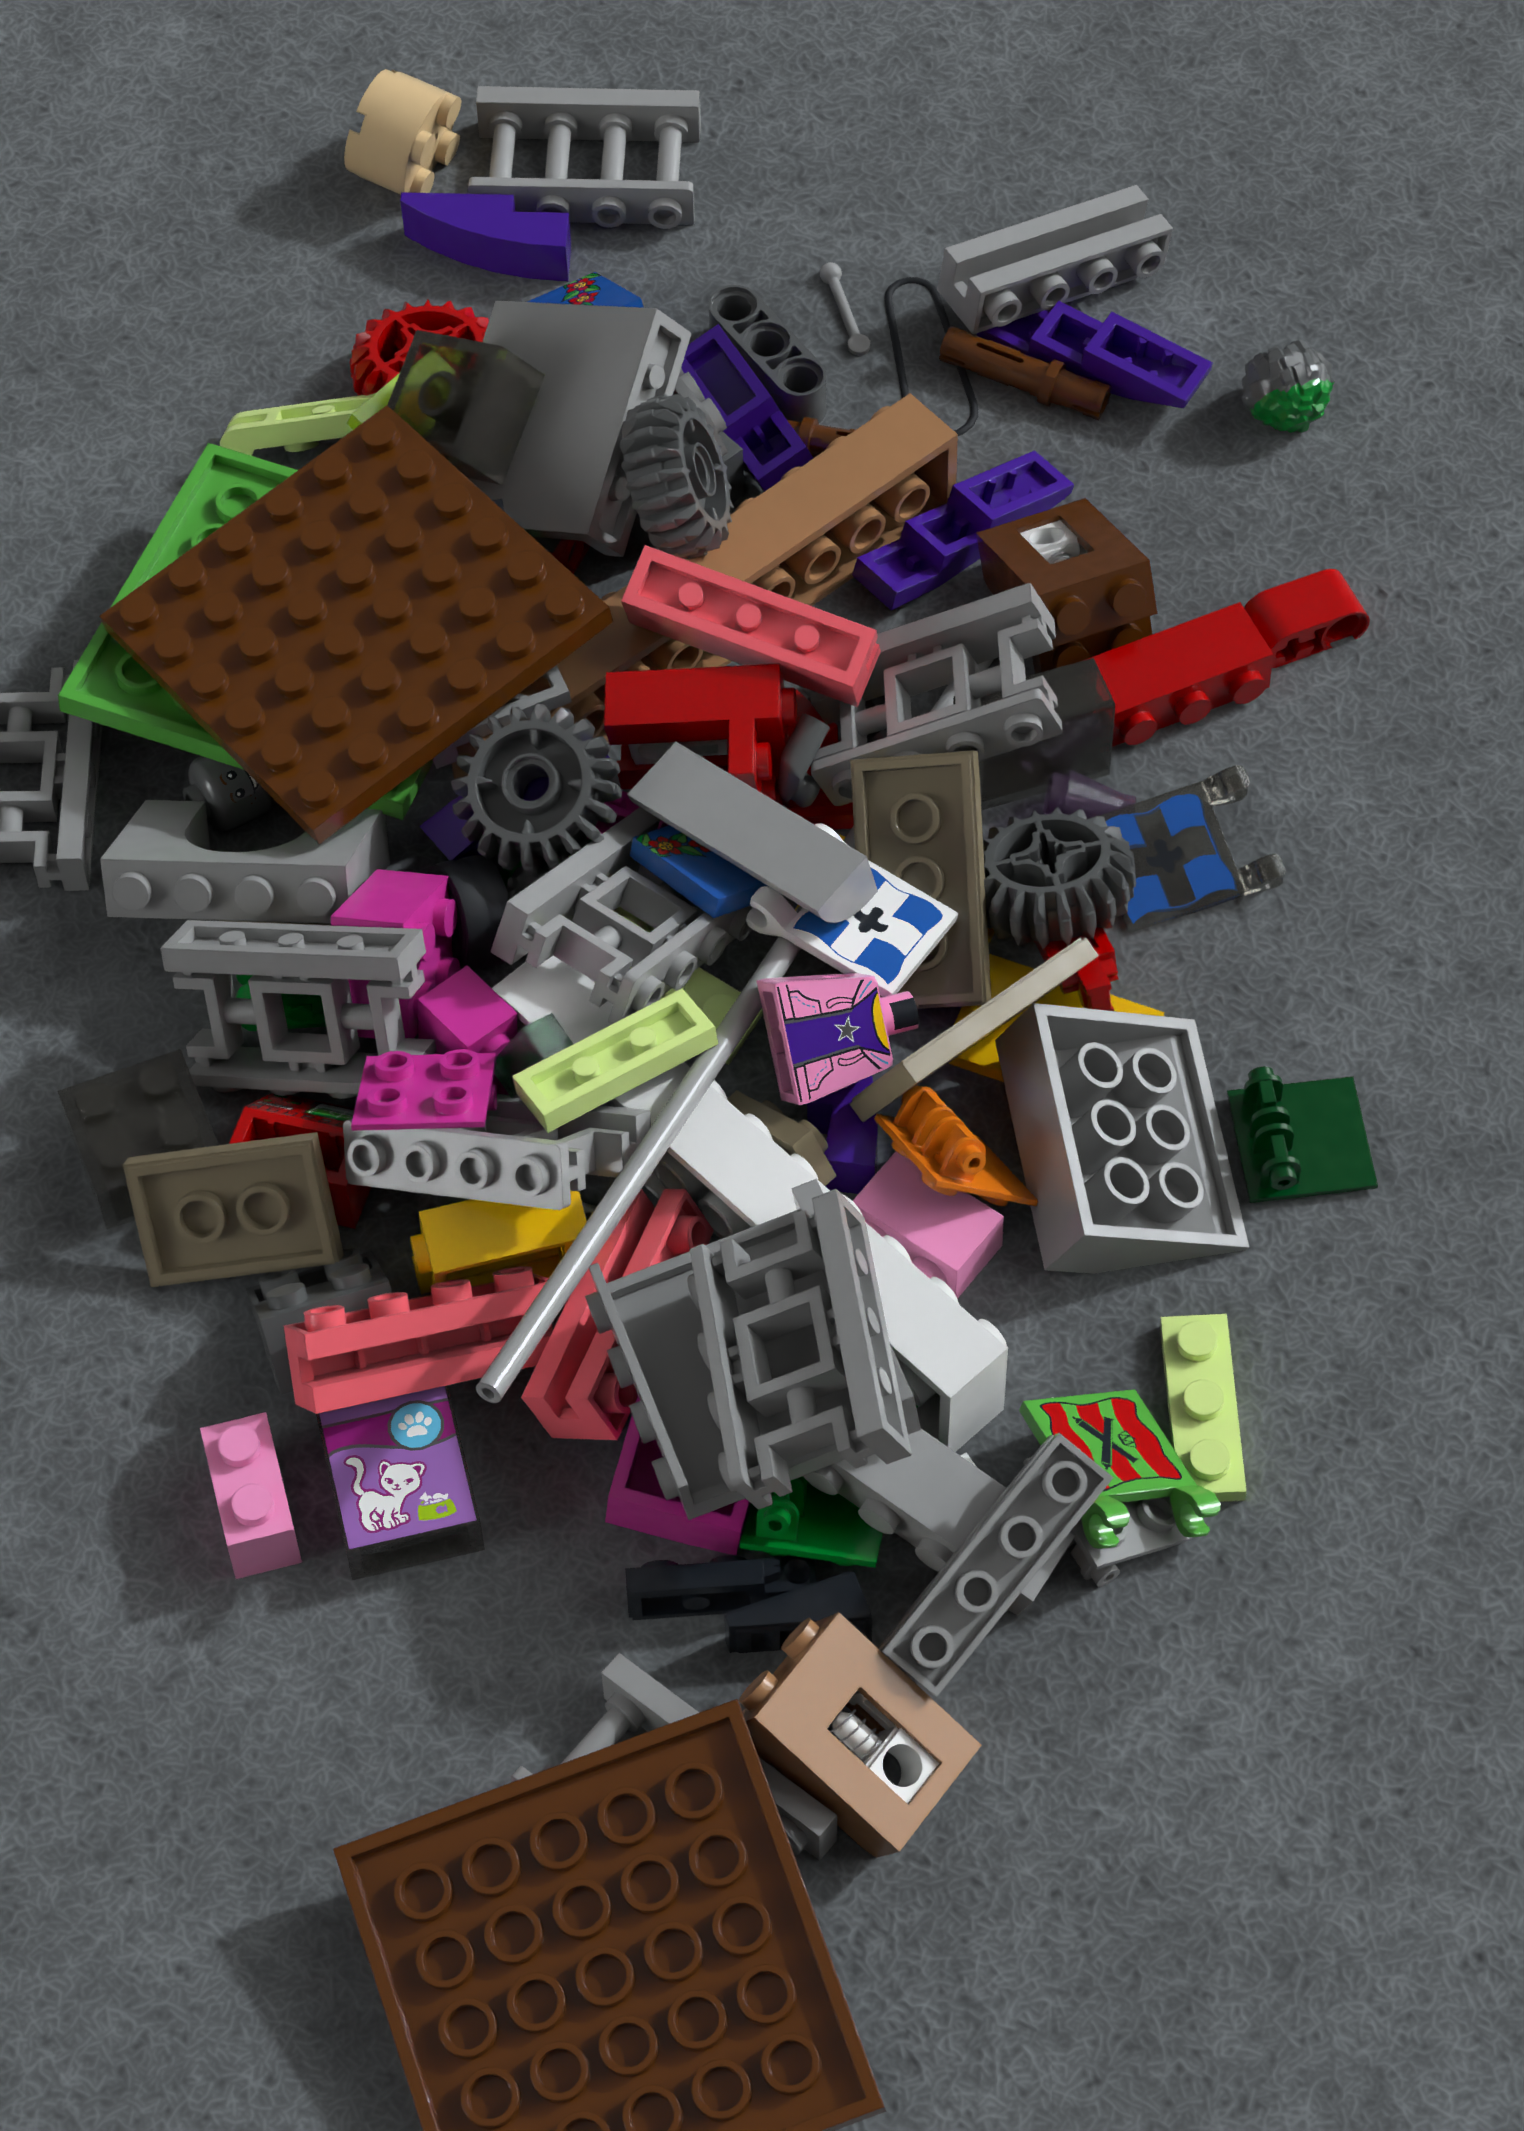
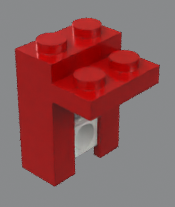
M780 663L606 672L604 727L609 744L621 745V760H617V763L620 767L618 778L622 790L632 789L675 742H678L779 803V794L776 789L781 753L799 721L797 720L795 687L785 688Z

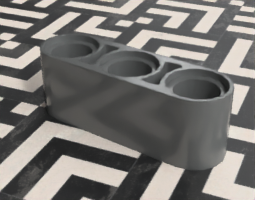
M727 285L716 290L709 299V328L712 329L719 324L772 396L787 420L802 422L804 417L817 418L818 422L821 423L826 415V370L820 361L754 291L741 285Z

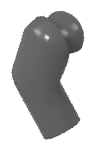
M804 713L801 715L781 753L776 789L786 803L792 800L801 808L809 807L820 791V786L806 772L830 729L822 721Z

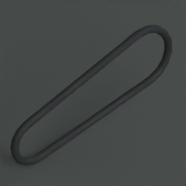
M919 277L899 279L891 284L885 292V308L902 398L909 394L892 301V295L895 290L908 283H916L926 287L933 297L945 335L951 327L936 286L928 280ZM956 365L970 404V417L966 424L954 430L960 436L974 426L978 418V403L966 369Z

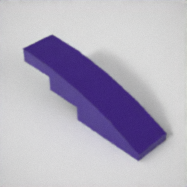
M1059 300L1050 312L1044 310L1014 320L1005 326H997L977 333L978 337L1018 350L1025 355L1049 364L1054 359L1066 364V370L1111 385V394L1132 400L1185 408L1211 371L1213 362L1112 311L1102 323Z
M1034 450L954 484L946 504L905 521L899 540L857 557L852 576L890 610H893L936 589L979 560L977 532L1049 510L1072 493L1074 484Z

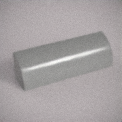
M675 742L627 794L629 799L640 808L826 922L837 923L850 918L860 911L878 892L867 856L678 742Z

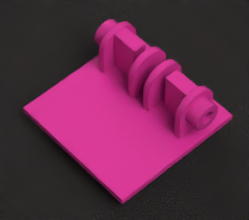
M457 1049L445 1054L411 1055L404 1051H390L379 1056H366L351 1123L352 1131L485 1127L487 1111L497 1110L496 1085H492L496 1053H476L467 1049Z

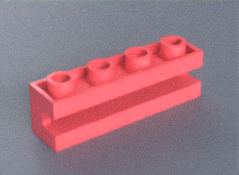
M647 545L642 550L621 600L628 621L631 624L742 665L780 663L783 680L858 707L881 652L880 645L876 643L878 635L875 629Z
M641 1189L591 1265L599 1264L604 1279L608 1283L689 1252L691 1248L698 1245H707L714 1230L686 1189H664L656 1207H654L643 1189ZM589 1268L568 1298L521 1398L551 1438L618 1440L631 1412L629 1405L636 1402L638 1394L634 1384L621 1389L607 1350L618 1346L612 1330L599 1334L585 1296L597 1291Z
M517 1266L493 1272L494 1282L471 1286L468 1279H455L435 1283L430 1286L431 1295L408 1299V1295L405 1292L376 1295L367 1299L368 1308L347 1313L344 1311V1306L340 1305L307 1310L304 1312V1322L284 1326L295 1404L315 1414L482 1378L549 1278L534 1274L530 1266ZM552 1324L522 1369L537 1365L554 1330L552 1329Z

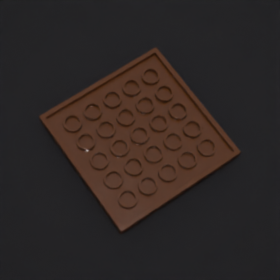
M388 405L99 616L105 630L318 844H321L614 622L610 608Z
M738 1699L333 1848L423 2131H836L886 2112Z

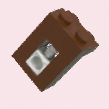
M1086 498L976 533L983 578L992 594L995 595L1031 583L1054 618L1056 638L1052 639L1053 650L1032 656L1035 677L1043 675L1053 691L1076 684L1077 662L1152 635L1150 616L1158 613L1150 560Z

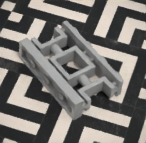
M1031 583L877 634L876 643L880 645L881 652L858 707L817 692L810 694L811 704L826 725L840 720L841 742L820 748L814 757V761L811 763L812 777L835 806H842L852 802L850 760L973 750L978 752L979 761L1008 751L1033 745L1039 741L1058 736L1063 732L1062 721L1054 708L1058 707L1057 696L1043 675L1026 680L1024 659L1053 650L1052 639L1056 638L1054 618ZM999 657L1000 665L978 672L977 664ZM954 683L955 704L912 718L911 696ZM1002 691L1003 699L981 706V697ZM885 695V703L865 709V701ZM887 729L888 737L867 743V735Z
M74 660L73 669L79 660ZM64 667L51 668L49 692L0 693V724H7V732H0V763H43L40 791H0V863L34 862L33 868L39 888H49L52 885V880H62L64 891L89 890L103 725L69 714L66 753H63L58 731H32V724L66 723L67 713L61 712L59 709L58 694L70 675H65ZM59 799H61L57 854H54L49 831H22L23 822H57Z
M639 807L602 834L604 840L599 843L591 841L508 900L491 953L510 965L528 953L525 962L535 968L552 956L558 958L595 981L589 1001L598 1007H601L607 1001L612 1003L613 1007L608 1022L614 1024L660 1000L661 996L670 989L680 990L698 967L704 963L709 966L712 965L720 957L725 947L734 939L744 940L753 930L746 922L747 914L753 907L748 906L720 917L712 918L630 857L633 837L656 830L660 819ZM621 907L655 929L649 933L614 912V910Z
M187 920L160 948L164 970L177 972L173 976L174 988L204 990L211 1029L202 1028L186 1045L188 1057H195L196 1061L187 1072L189 1085L213 1087L215 1091L223 1093L241 1089L270 1090L271 1093L281 1096L299 1092L328 1093L333 1098L345 1099L358 1095L366 1056H379L390 1051H404L411 1055L435 1054L437 1051L435 1039L405 1038L399 999H411L425 982L423 970H417L416 966L417 962L426 953L422 929ZM232 974L253 975L248 980L251 999L236 998ZM348 979L371 980L366 985L369 1004L352 1003ZM281 993L321 995L328 1034L289 1033ZM241 1024L257 1025L260 1047H240L244 1042ZM357 1029L374 1030L378 1053L357 1052L360 1048Z
M497 1094V1110L487 1111L485 1127L352 1131V1119H349L343 1123L346 1179L349 1184L561 1210L571 1204L570 1191L579 1192L586 1189L585 1174L617 1178L651 1127L650 1110L601 1105L548 1133L519 1096Z
M837 1189L811 1198L814 1214L810 1215L805 1209L793 1213L798 1243L753 1261H750L749 1254L732 1238L719 1242L721 1250L714 1253L704 1244L690 1249L693 1274L688 1276V1289L695 1306L701 1313L704 1331L698 1334V1347L704 1363L711 1371L714 1391L708 1394V1406L715 1424L721 1430L724 1451L718 1455L719 1469L727 1487L732 1492L738 1491L757 1509L772 1505L771 1492H775L779 1497L792 1493L787 1461L835 1443L838 1453L855 1469L867 1465V1457L876 1454L886 1465L912 1455L865 1218ZM825 1269L830 1295L820 1285L796 1294L795 1280ZM766 1291L768 1292L770 1304L739 1316L735 1292L744 1300ZM814 1324L820 1361L772 1379L765 1342ZM848 1387L853 1414L843 1405L818 1414L817 1398ZM789 1409L792 1424L760 1435L756 1410L767 1418Z

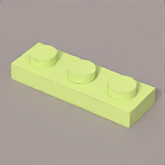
M682 988L513 1075L516 1094L549 1133L718 1045L716 1028Z
M1227 1314L1161 1317L1160 1333L1172 1447L1195 1483L1213 1492L1219 1502L1245 1501L1247 1491Z

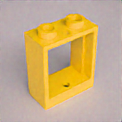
M570 1191L571 1204L561 1210L469 1199L419 1211L421 1234L410 1236V1242L414 1255L412 1260L420 1293H430L431 1285L448 1280L468 1279L471 1286L494 1282L493 1272L517 1266H530L534 1274L549 1278L587 1222L580 1193Z

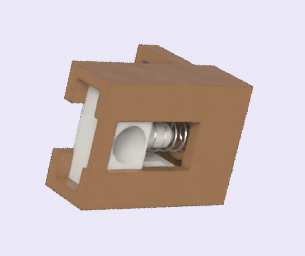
M836 1613L816 1622L807 1618L795 1628L783 1643L781 1650L787 1654V1657L773 1674L768 1670L762 1672L746 1688L739 1699V1702L745 1707L742 1712L757 1754L769 1765L772 1764L785 1777L837 1815V1825L860 1847L877 1858L900 1852L982 1745L841 1613ZM846 1705L852 1712H841V1710ZM832 1723L833 1729L829 1731L827 1728ZM886 1752L892 1754L898 1760L901 1767V1779L897 1786L887 1779L883 1770V1759Z

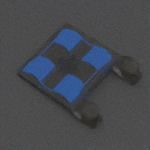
M1235 765L1226 768L1203 781L1099 815L1104 816L1107 826L1120 827L1122 837L1125 841L1129 842L1130 851L1134 854L1136 876L1134 897L1128 902V912L1121 915L1129 933L1196 913L1246 895H1253L1276 888L1283 884L1286 869L1278 854L1261 857L1237 869L1213 810V806L1232 804L1243 800L1247 796L1250 779L1243 766Z

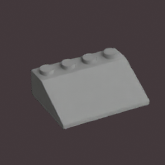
M1033 1003L995 1040L1026 1187L1038 1200L1037 1206H1031L1044 1270L1095 1274L1243 1251L1249 1248L1195 1019Z

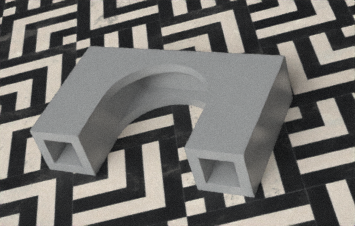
M145 800L100 859L107 917L331 924L330 916L377 869L386 870L390 864L386 816L382 813V810L365 809L321 844H318L305 832L288 843L268 849L249 852H219L210 850L205 801Z

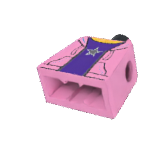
M847 973L756 980L780 1097L782 1101L796 1105L808 1104L892 1066L893 1057L888 1036L917 1029L919 1025L917 1006L911 993L906 991L880 998L878 983L875 977L871 975Z

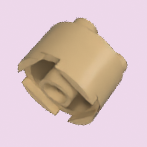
M387 69L381 71L367 88L356 112L365 115L360 133L349 130L344 156L346 170L400 195L401 192L429 193L434 182V172L432 170L439 162L448 166L457 152L460 135L452 132V129L460 111L461 98L405 73L395 70L389 71Z

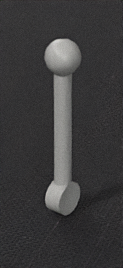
M828 262L821 267L819 272L820 278L824 283L829 284L849 335V352L857 356L864 355L870 350V340L867 336L860 334L839 281L842 276L841 268L836 263Z

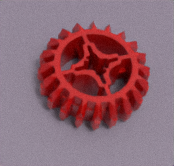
M427 299L424 306L413 307L409 303L404 302L401 311L395 312L390 309H384L381 320H367L366 330L356 334L352 358H350V372L354 391L357 393V396H368L377 393L427 349H430L458 378L469 386L489 323L488 317H475L472 307H466L457 311L451 300L443 306H432L429 299ZM464 400L434 426L444 425L452 431L454 423L459 419Z

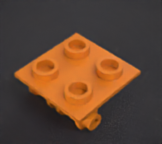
M914 1086L904 1093L902 1105L896 1117L876 1114L874 1120L893 1140L891 1143L892 1148L902 1156L910 1159L923 1173L921 1176L922 1181L931 1189L948 1196H956L958 1191L976 1194L985 1201L998 1206H1006L1009 1201L1037 1206L1038 1200L984 1141L966 1127L964 1122L947 1107L932 1088Z

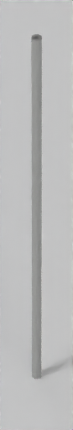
M994 659L977 664L978 672L988 669ZM954 683L948 684L930 712L955 704ZM853 825L843 841L855 849ZM799 906L796 912L799 913L803 907ZM783 937L777 938L716 1029L718 1045L699 1054L477 1384L476 1391L484 1400L490 1403L500 1402L762 1009L756 980L783 977L802 948Z

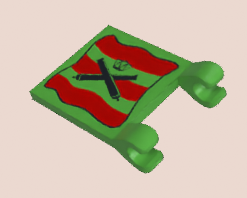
M1135 1389L1023 1401L1019 1411L1040 1445L1044 1443L1049 1435L1060 1433L1114 1477L1081 1517L1086 1539L1093 1548H1111L1118 1545L1119 1538L1114 1534L1113 1528L1127 1526L1130 1519L1127 1508L1121 1502L1170 1497L1176 1526L1183 1536L1200 1537L1208 1535L1210 1529L1205 1524L1203 1518L1218 1515L1221 1504L1213 1492L1195 1483Z

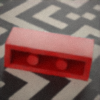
M1241 602L1077 662L1075 696L1107 749L1124 742L1128 745H1138L1151 738L1158 729L1179 721L1184 725L1193 724L1203 719L1211 709L1232 701L1237 704H1246L1258 698L1265 689L1270 687L1274 654Z

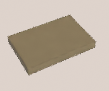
M317 1132L128 1157L123 1164L151 1287L329 1265L339 1262L344 1256Z

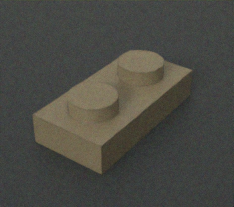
M737 1090L727 1098L742 1114L750 1113L759 1118L769 1130L773 1141L789 1155L795 1153L803 1157L812 1166L817 1174L818 1181L824 1186L836 1177L832 1166L824 1154L828 1149V1144L819 1130L810 1122L804 1119L796 1122L785 1116L772 1102L764 1100L760 1103Z

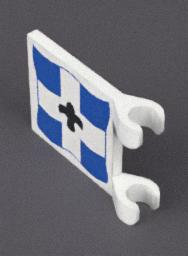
M822 823L815 824L817 827L821 828L822 830L836 837L840 841L844 842L841 839V837L827 825ZM869 860L868 862L878 892L860 911L841 922H826L805 908H802L797 913L779 892L768 886L761 887L751 897L750 905L753 908L747 914L746 919L750 928L761 934L783 937L844 974L860 973L874 976L882 997L899 992L953 926L958 917V912Z

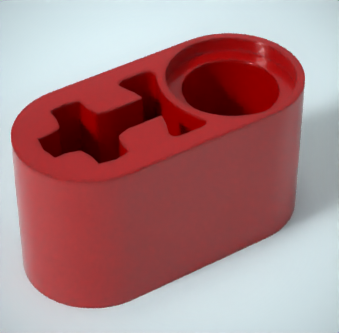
M1325 569L1264 590L1251 598L1244 606V609L1274 654L1272 668H1277L1332 648L1330 643L1352 635L1354 639H1358L1365 633L1370 623L1368 614L1342 573L1336 569Z

